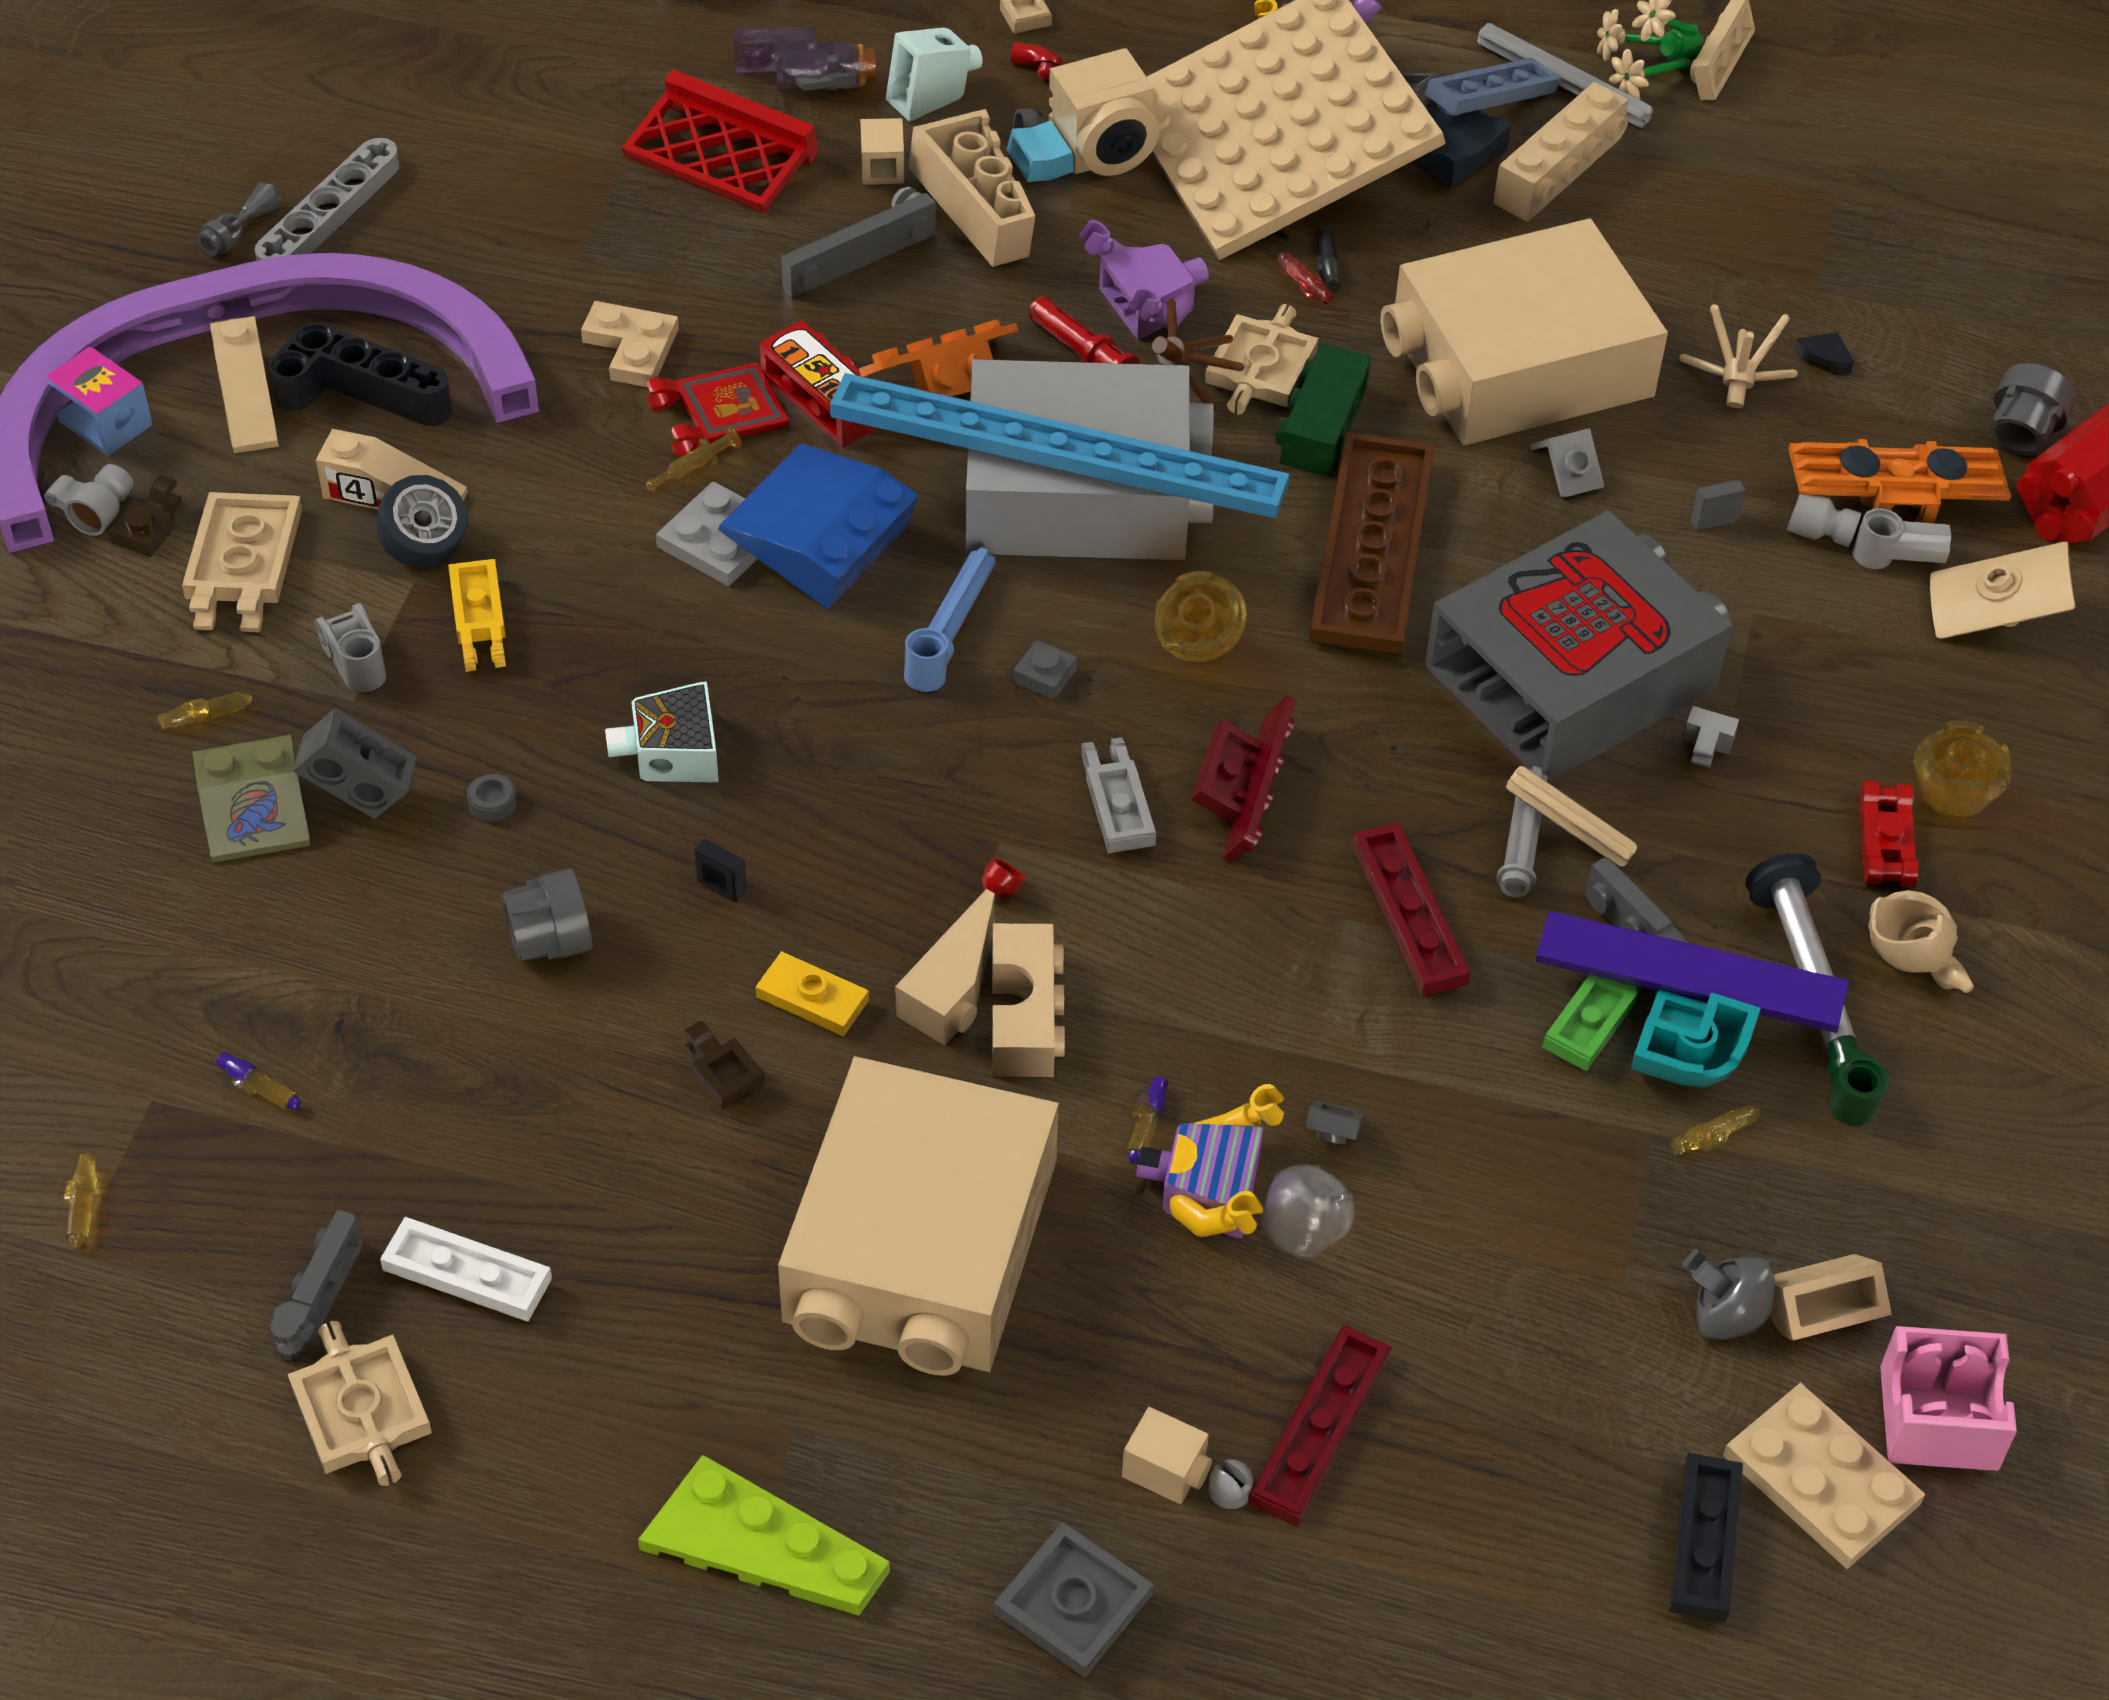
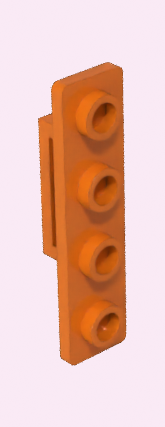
M999 319L974 326V335L967 336L965 328L941 335L942 344L934 345L932 338H927L906 345L908 351L906 354L899 355L897 347L872 355L874 363L859 368L861 377L910 364L917 389L949 397L971 392L972 359L993 360L988 342L1013 334L1019 330L1016 323L1001 327Z

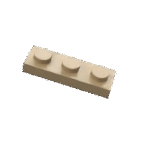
M1730 0L1724 12L1720 14L1710 36H1707L1699 55L1691 64V80L1697 85L1700 100H1716L1755 32L1749 0Z

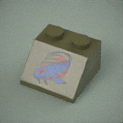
M291 735L192 752L197 789L212 863L311 846L300 775L293 772L296 755Z

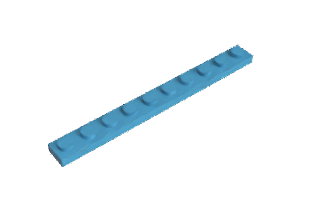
M848 373L844 374L830 403V415L833 418L1277 519L1288 488L1289 473Z

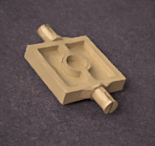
M1287 304L1281 305L1272 321L1256 320L1236 314L1225 334L1232 335L1233 341L1229 344L1220 345L1213 357L1243 363L1245 366L1244 370L1235 371L1208 365L1205 374V383L1234 391L1227 403V408L1232 413H1235L1237 408V415L1243 414L1247 404L1253 397L1288 408L1294 388H1298L1301 383L1304 364L1307 359L1313 360L1318 349L1319 338L1299 333L1290 327L1291 322L1296 316V310L1289 305L1286 311Z
M330 1321L335 1340L332 1339L326 1323L318 1330L328 1354L311 1366L289 1373L288 1377L325 1474L359 1461L370 1460L379 1485H390L384 1466L387 1467L393 1483L401 1478V1472L391 1451L400 1445L431 1434L429 1420L394 1336L390 1335L369 1344L349 1346L340 1322Z

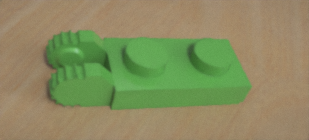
M1589 975L1546 1033L1542 1048L1587 1072L1633 1008L1636 999L1644 987L1627 983L1624 985L1618 981Z

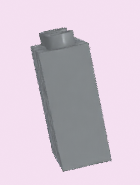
M972 359L970 399L972 402L1212 456L1213 403H1189V366ZM968 449L966 554H970L971 551H978L980 547L988 549L990 555L1185 560L1188 523L1212 524L1213 504Z

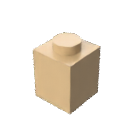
M902 118L860 119L862 185L904 184Z
M1148 1406L1124 1448L1122 1477L1182 1505L1190 1488L1194 1487L1199 1490L1210 1471L1212 1458L1206 1456L1209 1434Z

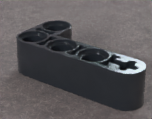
M309 323L302 326L269 362L275 400L280 407L287 410H300L308 407L325 388H328L422 425H440L450 419L453 413L448 376L444 370L326 324Z

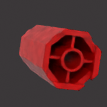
M2109 403L2027 465L2025 474L2017 481V490L2035 525V530L2044 540L2053 541L2057 539L2060 542L2068 543L2091 541L2109 526Z

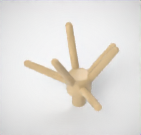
M1713 304L1710 307V311L1725 359V368L1687 354L1679 356L1680 361L1723 377L1722 383L1728 387L1726 405L1732 408L1744 407L1746 389L1752 388L1754 381L1795 378L1798 375V372L1794 369L1756 372L1757 366L1788 323L1790 318L1787 314L1781 316L1751 360L1749 356L1754 333L1740 329L1738 332L1736 357L1734 358L1719 307Z

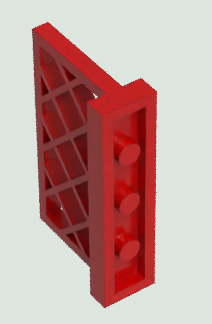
M674 69L664 79L666 91L622 147L625 157L764 214L803 162L811 164L819 153L814 125ZM669 108L684 113L687 117L664 124L662 122V118ZM708 124L721 128L722 132L698 138L695 129L696 127ZM688 129L691 130L692 140L669 145L667 135ZM661 136L665 146L649 151L640 148L645 140ZM746 138L757 145L733 152L731 142ZM726 144L728 154L704 159L702 149ZM697 151L700 160L682 165L674 162L673 157ZM783 153L790 156V158L785 163L769 166L766 156ZM761 157L764 168L740 174L737 163ZM732 165L735 173L734 176L718 180L711 177L708 171ZM768 180L769 186L761 197L745 191L744 185Z

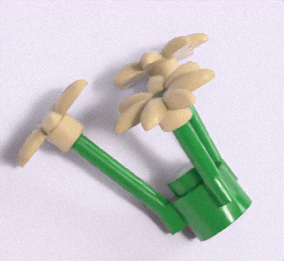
M1649 0V3L1646 1L1637 2V7L1643 15L1638 16L1633 21L1632 27L1636 29L1642 28L1641 34L1625 33L1622 25L1617 24L1618 9L1612 10L1611 14L1609 11L1603 14V28H1599L1597 31L1598 37L1601 38L1597 47L1598 55H1603L1606 63L1610 61L1611 52H1617L1618 45H1622L1624 42L1660 46L1661 53L1668 60H1671L1670 62L1643 68L1644 60L1640 59L1633 63L1630 49H1626L1623 52L1622 60L1618 57H1612L1611 63L1617 73L1609 78V82L1620 85V90L1639 100L1640 92L1638 87L1645 88L1649 85L1644 77L1676 69L1689 70L1691 63L1697 58L1704 46L1703 37L1698 31L1697 25L1674 19L1675 13L1667 10L1672 0ZM1665 25L1673 28L1670 32L1664 34ZM1654 31L1657 36H1651L1652 32Z

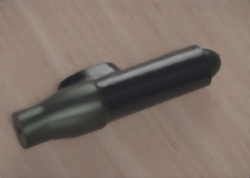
M1322 227L1316 233L1319 255L1316 256L1319 275H1323L1326 279L1328 289L1337 290L1341 286V267L1337 257L1334 236L1331 229Z

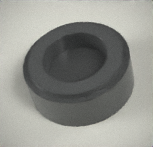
M486 774L476 778L467 789L469 810L475 818L485 822H497L506 819L514 812L517 806L516 789L513 782L500 774Z

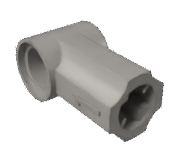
M1883 508L1867 511L1863 517L1852 548V554L1859 564L1870 569H1883L1889 566L1892 559L1946 563L1950 554V525L1902 521L1891 510Z

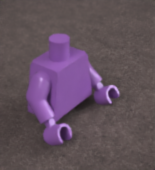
M1096 220L1088 221L1079 235L1082 240L1086 241V251L1090 255L1098 254L1101 257L1100 291L1137 340L1163 327L1168 329L1167 301L1169 299H1174L1176 302L1178 327L1194 308L1195 286L1203 284L1209 279L1208 269L1202 258L1198 257L1182 263L1169 245L1165 244L1143 248L1124 246L1110 238L1108 228Z

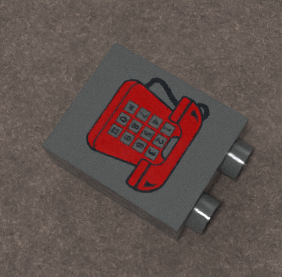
M1607 510L1436 601L1433 607L1425 667L1528 769H1532L1533 766L1542 768V773L1548 777L1547 782L1550 783L1716 689L1729 639L1732 635L1733 625L1730 615L1721 600L1708 591L1698 593L1670 567L1663 548L1654 538L1646 534L1636 536L1613 513Z

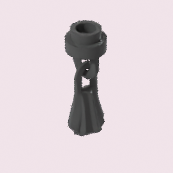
M260 181L237 216L231 213L221 214L217 219L209 220L200 228L199 235L197 236L200 248L210 256L224 255L233 247L234 242L240 238L242 233L241 223L247 219H254L279 209L280 202L282 201L279 190L274 185Z

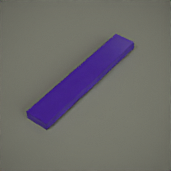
M1548 911L1536 955V962L1656 991L1662 989L1707 1003L1712 992L1760 1007L1759 1015L1835 1033L1838 1031L1849 980L1553 911Z

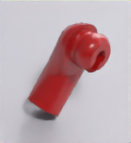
M1018 42L1013 43L1011 63L1039 67L1037 72L1043 80L1050 81V68L1063 65L1061 56L1045 47Z

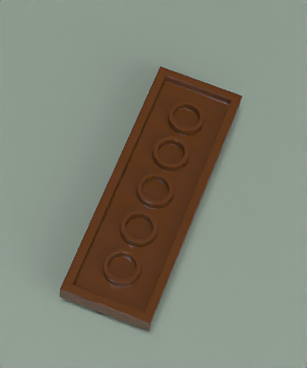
M1346 432L1309 641L1402 655L1435 444Z

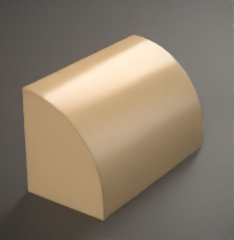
M1852 1254L1775 1274V1299L1770 1318L1779 1332L1790 1340L1794 1341L1892 1315L1881 1262Z

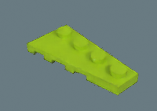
M704 1455L700 1457L638 1539L640 1551L656 1556L660 1552L684 1559V1564L707 1570L708 1566L737 1574L740 1581L760 1586L762 1582L788 1589L791 1596L858 1616L890 1573V1561Z

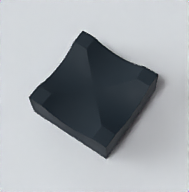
M1431 100L1424 107L1443 132L1446 144L1413 160V162L1448 186L1453 187L1507 151L1511 124L1501 117H1491L1479 110L1462 113L1458 116L1448 115L1439 110L1437 103Z

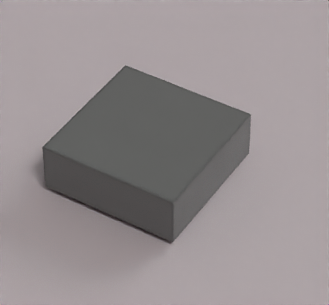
M1740 480L1697 488L1690 519L1696 531L1738 522L1746 491Z

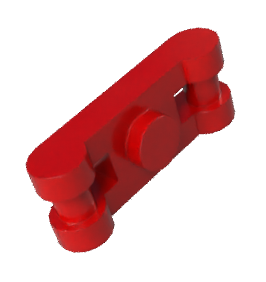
M1862 780L1859 808L1863 879L1865 884L1881 885L1882 881L1898 882L1899 887L1915 888L1917 885L1919 864L1915 855L1912 784L1896 783L1895 787L1879 786L1878 781ZM1878 805L1893 806V812L1879 811Z

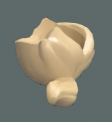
M1911 890L1895 892L1885 898L1878 897L1872 903L1868 924L1872 947L1888 964L1903 972H1930L1937 985L1945 990L1957 988L1965 993L1972 991L1974 985L1962 964L1952 956L1953 948L1958 939L1957 925L1948 909L1942 903L1923 892Z

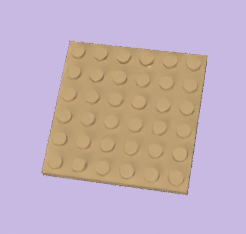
M1294 0L1147 76V79L1154 87L1153 114L1159 123L1158 141L1151 154L1219 261L1446 144L1443 132L1349 0Z

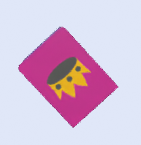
M92 347L86 348L47 375L48 383L74 401L57 413L58 421L107 456L113 454L153 425L143 382Z

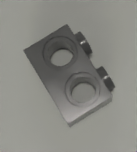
M334 708L303 735L293 772L375 819L408 793L417 756L338 708Z

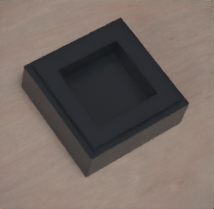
M704 838L694 849L697 882L737 902L747 891L745 860Z

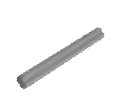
M1487 23L1480 29L1477 40L1480 46L1511 62L1528 58L1535 59L1561 78L1559 87L1576 96L1593 82H1596L1629 99L1625 116L1628 119V123L1638 128H1643L1651 120L1653 112L1651 105L1492 23Z

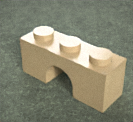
M993 923L992 994H1012L1023 998L1025 1001L1015 1005H993L992 1077H1054V1057H1064L1065 1027L1055 1026L1054 1015H1064V985H1054V974H1063L1064 949L1063 944H1054L1053 924Z

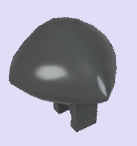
M1695 1248L1682 1262V1265L1693 1273L1691 1275L1692 1278L1701 1285L1696 1305V1319L1701 1337L1720 1340L1737 1338L1754 1332L1766 1323L1773 1311L1775 1299V1274L1770 1260L1750 1255L1731 1258L1716 1264Z

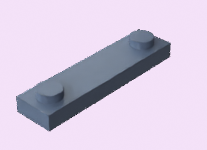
M1528 58L1430 79L1424 95L1436 102L1438 109L1442 112L1458 116L1462 113L1555 93L1561 78L1535 59Z

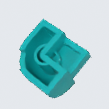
M1658 989L1650 1015L1647 1017L1634 1053L1631 1070L1681 1086L1705 1088L1724 1081L1738 1067L1745 1056L1761 1008L1712 992L1706 1004Z

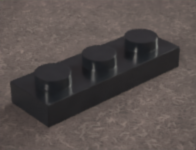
M1692 1453L1687 1454L1684 1463L1669 1612L1726 1622L1728 1618L1743 1463Z

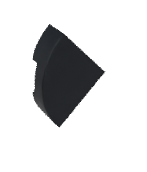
M1838 332L1797 338L1795 351L1807 363L1810 364L1812 360L1820 365L1830 367L1829 372L1851 373L1854 361Z

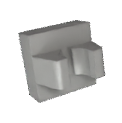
M1692 706L1684 736V742L1695 745L1691 763L1710 768L1716 751L1730 755L1739 719Z

